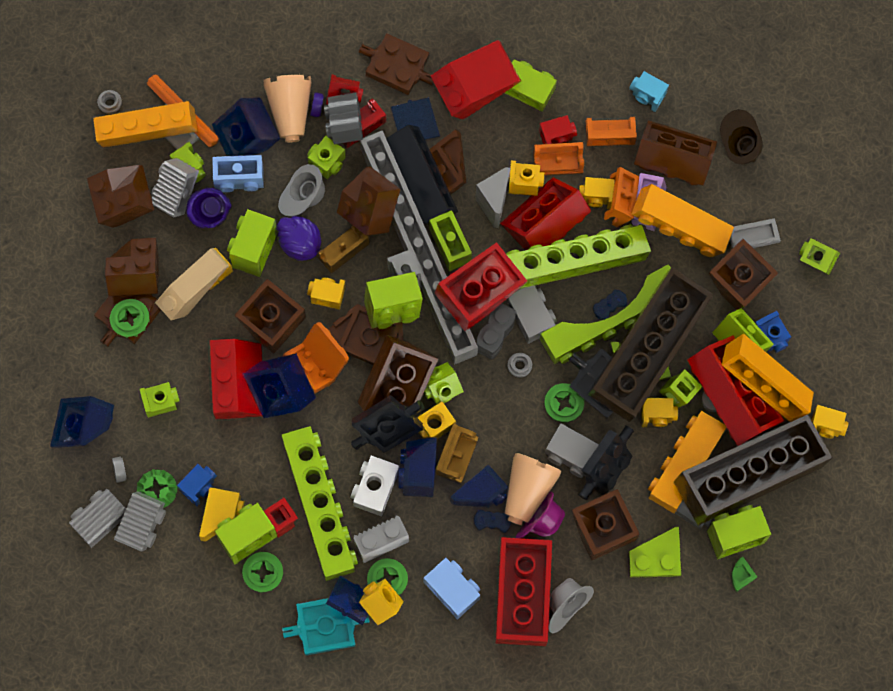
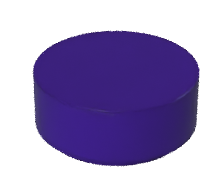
M314 92L310 116L320 117L324 98L323 94Z

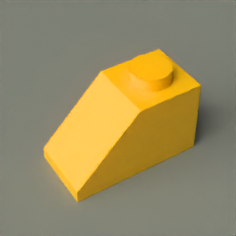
M209 488L199 534L201 541L206 542L216 535L215 530L218 529L217 525L227 518L232 520L237 515H240L239 511L244 507V501H240V493Z

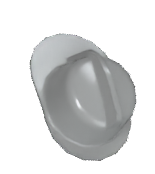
M307 164L296 170L279 199L278 208L283 215L288 217L297 216L308 207L317 205L322 200L325 193V185L322 181L320 169L315 165Z
M568 578L553 590L549 605L554 614L549 622V632L556 633L560 631L574 614L589 602L594 593L593 587H582L573 579Z

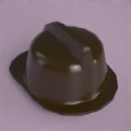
M740 109L733 110L725 115L721 122L720 134L729 159L735 164L741 165L755 162L762 152L763 141L754 117L746 110Z

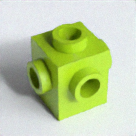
M327 136L318 145L314 144L307 154L308 164L318 167L322 176L326 179H329L332 174L336 175L341 170L342 162L346 158L345 149L338 144H334L333 140Z
M446 362L434 368L424 394L427 399L432 398L436 404H439L440 402L446 403L450 401L453 397L464 391L456 372Z

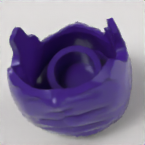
M215 188L201 189L190 195L186 208L187 217L198 228L217 227L226 220L232 204L221 190Z
M300 216L283 217L280 219L276 230L278 231L279 245L284 253L298 261L314 258L317 252L320 251L321 235L318 227L310 220Z

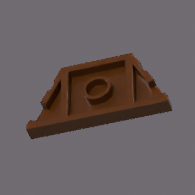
M359 304L351 308L344 317L336 320L328 329L333 338L345 349L348 355L372 365L375 363L386 335L403 340L402 322L394 323L385 329L371 328L366 307Z

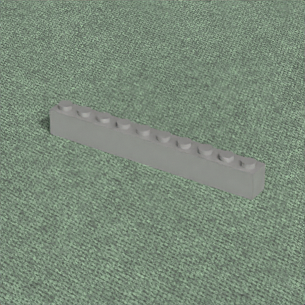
M383 131L363 138V140H360V149L367 166L372 167L400 188L392 223L404 250H411L420 269L421 289L454 365L477 356L478 346L470 328L464 331L434 294L438 283L447 276Z

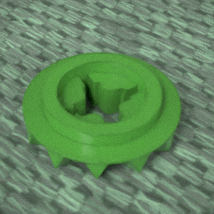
M126 299L114 306L110 314L111 327L117 334L126 338L131 336L137 337L139 333L146 331V326L150 322L147 307L135 299ZM126 311H128L133 317L137 316L133 319L134 326H131V324H129L128 322H124L125 320H127Z
M557 384L547 392L544 404L546 413L553 420L565 423L574 421L581 415L584 408V399L569 387L571 384ZM570 395L568 404L572 408L564 407V409L559 411L560 403L557 399L564 400L565 397L567 398Z
M152 469L143 474L139 482H137V491L164 502L163 508H165L174 501L177 494V484L173 476L165 470ZM154 479H156L159 486H164V489L160 490L159 499L154 491H147L154 487Z
M255 553L246 560L243 566V579L251 590L260 593L272 591L280 585L282 580V564L271 553ZM263 562H265L266 570L274 574L266 575L263 583H261L260 575L252 571L260 570Z
M388 558L375 562L367 575L368 584L373 581L377 584V581L384 578V569H386L389 576H398L391 581V586L398 595L402 594L408 582V575L404 566L400 562Z

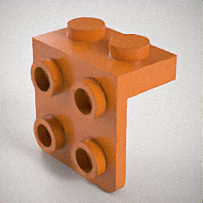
M321 322L313 325L303 343L285 352L281 359L312 396L336 380L348 362L349 357L345 349L333 338L330 331Z

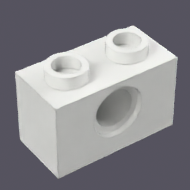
M370 456L369 462L364 461L359 474L363 476L360 485L355 484L351 494V498L354 499V507L382 516L398 476L399 465L374 456ZM372 480H376L381 484V487L376 491H372L367 487V484Z

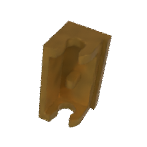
M352 225L349 230L330 245L317 252L316 256L332 274L369 245V236H366Z
M456 424L452 425L436 467V475L462 483L479 438L476 436L477 433Z

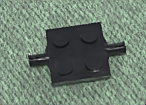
M601 348L592 359L586 362L575 352L569 361L580 370L576 379L569 387L607 419L613 411L589 396L588 393L610 361L611 356Z
M391 395L352 418V426L361 434V436L351 441L353 448L358 450L368 443L385 453L423 430V423L414 415L424 410V405L420 400H417L412 405L405 407Z
M625 425L620 435L609 430L582 469L586 476V484L578 494L582 499L588 500L594 489L601 495L607 494L616 485L622 471L629 466L633 456L627 449L626 442L634 433L631 427Z

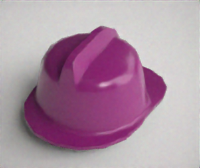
M552 491L548 493L530 521L522 526L516 538H523L529 532L546 537L554 534L559 529L565 512L553 500L554 494Z

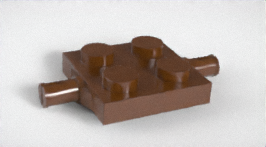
M387 33L376 49L364 44L361 45L359 53L371 58V63L366 70L365 76L407 95L410 94L413 86L419 80L433 86L434 82L431 74L424 72V65L429 57V52Z
M152 294L109 296L94 315L95 318L104 323L108 328L107 333L100 342L109 347L115 337L118 336L127 339L135 345L145 331L139 333L137 337L131 336L128 338L117 334L110 324L111 311L116 304L123 300H138L149 311L150 322L146 326L147 329L161 311L155 303L158 299L153 297ZM126 311L127 320H125L124 322H128L129 324H131V326H134L133 319L137 316L133 317L128 311Z

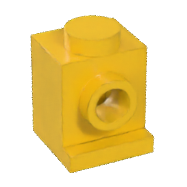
M511 160L509 194L538 196V187H543L545 173L540 172V165L520 164Z
M585 177L584 185L579 186V191L590 207H602L603 204H607V209H611L615 179Z
M330 278L310 281L307 295L311 296V303L340 310L346 287L345 280L340 279L339 284Z
M647 398L642 406V427H647L648 423H653L654 427H665L668 423L678 420V406H673V398Z
M817 405L814 409L811 421L820 436L829 439L839 435L845 436L848 428V422L845 421L847 413Z

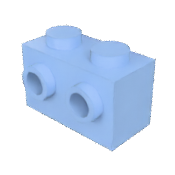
M262 155L213 157V182L215 189L222 192H232L234 189L257 191L258 188H264Z
M445 558L423 578V583L455 618L459 619L480 600V594L478 593L480 588L472 579L467 581L461 574L463 572L462 568L454 560L450 562Z

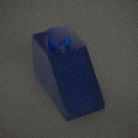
M487 465L450 497V502L458 506L487 508L492 504L498 506L507 498L505 493L508 492V486Z

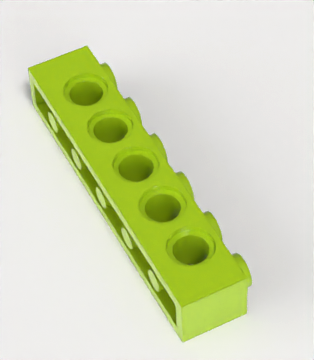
M629 224L616 231L607 229L589 237L587 234H584L571 241L557 240L548 246L535 245L521 252L519 250L509 251L506 255L527 279V283L519 288L522 289L646 260L651 249L643 226ZM616 243H621L624 248L618 247ZM593 248L600 249L602 254L595 252ZM570 253L577 254L579 259L572 257ZM547 258L554 259L557 264L550 263ZM524 263L531 264L534 269L527 268Z
M311 426L282 434L283 443L326 581L354 573V565H357L358 561L355 551H349L347 541L351 540L347 526L342 527L339 518L343 517L340 503H334L332 494L336 493L333 481L326 478L325 471L329 470L325 455L320 456L317 447H321L318 433H312ZM303 451H310L313 454V457L308 461H303L299 458ZM311 474H316L320 477V481L317 484H309L306 481L307 477ZM322 497L328 501L327 505L323 508L314 506V501L317 498ZM326 521H331L335 524V528L330 532H325L321 529V525ZM332 545H339L343 549L341 554L337 556L329 554L328 550Z

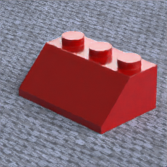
M553 177L538 190V196L532 195L500 224L525 250H528L535 245L548 246L562 239L576 224L584 220L591 212V209L578 189Z
M239 339L210 340L212 400L215 419L265 416L261 344Z

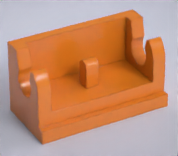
M630 117L629 120L597 121L587 118L585 121L587 146L635 145L637 138L635 117Z
M583 142L534 145V165H540V172H545L544 175L583 173Z
M619 167L616 172L610 175V179H615L611 209L604 214V220L616 217L612 222V225L615 227H619L634 219L631 213L636 203L639 176L622 167Z

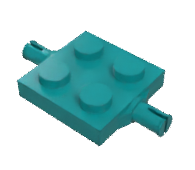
M347 595L296 604L298 612L297 625L282 627L284 638L299 635L303 642L306 656L355 647L353 634L355 625L370 622L367 612L352 614L348 606Z

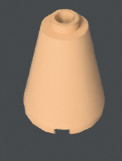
M304 75L277 76V81L271 82L270 78L263 80L264 89L280 138L285 139L287 143L299 142V137H303L305 133L312 84L311 76H308L305 80Z
M515 453L505 507V514L509 516L508 521L522 526L523 522L528 523L559 479L561 470L526 455Z

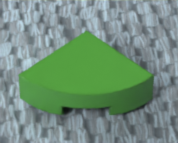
M744 557L737 561L732 571V584L736 592L757 578V575Z

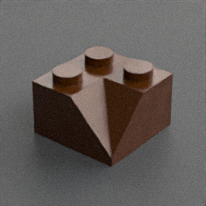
M143 165L106 169L87 178L98 224L114 228L154 211Z
M366 167L342 191L336 213L366 236L388 233L400 188L372 167Z
M156 238L131 239L111 257L106 258L105 278L108 296L158 294L159 255Z
M744 239L739 241L709 272L720 294L736 310L743 309L778 274Z
M266 279L239 309L235 317L257 341L274 354L303 322L306 314L303 307L270 280Z
M618 489L572 509L580 538L591 561L636 541L640 535Z

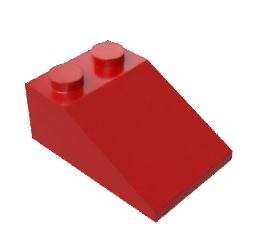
M499 40L448 63L431 75L451 116L462 120L521 82Z
M496 242L439 282L434 294L461 328L467 331L527 283V279Z

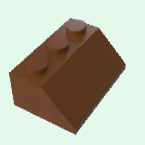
M648 120L634 165H638L646 171L654 170L660 172L668 178L676 177L683 179L691 185L699 184L704 186L717 141Z
M386 335L360 395L358 404L365 411L390 395L405 407L412 405L417 400H421L438 358L406 341Z

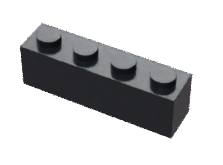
M407 125L387 137L386 140L423 223L429 225L430 219L451 210L453 214L458 213L457 207L420 128Z

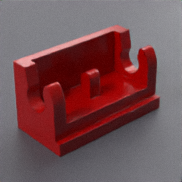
M373 98L360 109L363 138L386 123V113ZM358 141L346 142L343 144L346 146V148H349Z

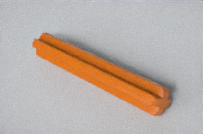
M153 75L148 79L147 85L165 104L184 102L158 75ZM195 114L198 132L194 133L208 147H213L217 144L219 137Z

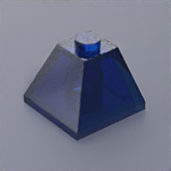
M92 396L61 399L50 447L85 446L110 428L114 405Z

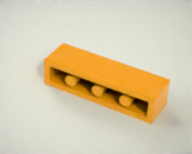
M189 101L93 118L96 141L102 147L198 132L195 108Z
M653 184L641 188L631 215L639 218V222L659 228L660 233L680 239V243L699 249L700 253L707 257H714L725 253L734 229L732 225Z
M744 333L726 345L722 366L788 421L792 422L811 412L814 392Z
M703 411L700 412L698 417L694 415L691 417L686 426L689 429L686 437H679L673 449L677 450L673 458L669 456L666 458L660 468L664 473L660 479L655 477L648 488L651 491L649 499L674 514L683 500L674 484L675 479L681 472L707 461L727 428L725 424Z

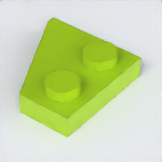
M674 527L629 551L630 577L681 576L679 527Z

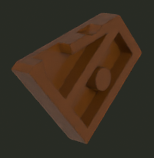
M455 129L430 148V152L450 195L466 184L461 133Z

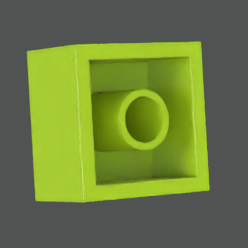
M247 209L245 216L241 215L238 220L236 229L239 231L236 238H231L227 251L230 252L229 259H231L232 268L260 277L277 236L276 221L274 218Z
M415 272L366 282L364 304L371 328L385 329L394 323H411L420 317L423 298Z
M258 503L246 505L239 511L240 515L232 520L230 518L223 520L217 525L218 529L215 530L218 541L234 565L277 537L275 527Z
M748 505L738 509L739 513L729 516V513H724L714 518L715 521L711 523L707 533L717 560L765 544L771 532L761 506L753 508L752 505Z

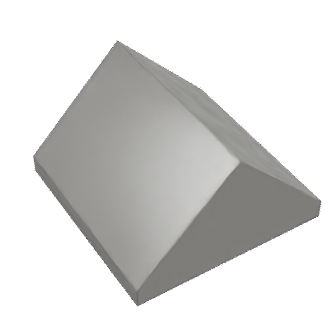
M508 167L503 168L476 185L475 200L494 228H499L508 190L511 170Z

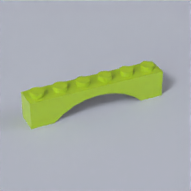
M669 264L648 275L637 297L618 314L589 324L561 322L540 334V341L553 363L556 364L560 361L561 364L569 362L570 357L575 352L580 350L587 352L596 346V341L602 338L604 341L613 338L617 334L616 330L625 327V329L631 328L665 274L671 269Z

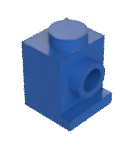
M777 311L755 322L774 344L767 353L772 350L777 353L788 346L787 342H789L791 336L779 318ZM776 329L778 335H772L770 330Z
M197 464L177 487L197 507L200 504L198 498L200 496L205 498L209 493V488H214L212 484L217 475L209 467L206 466L203 469Z

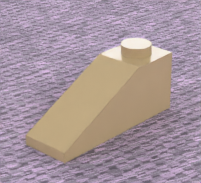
M214 248L209 249L169 285L155 303L170 320L185 317L229 267L228 263Z

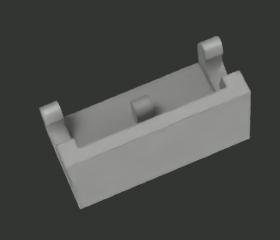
M411 250L387 258L388 277L415 272L421 290V272Z

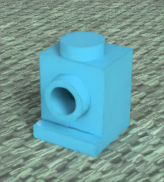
M644 71L640 78H634L629 89L633 91V95H635L638 102L644 105L651 104V110L656 112L667 94L669 85Z

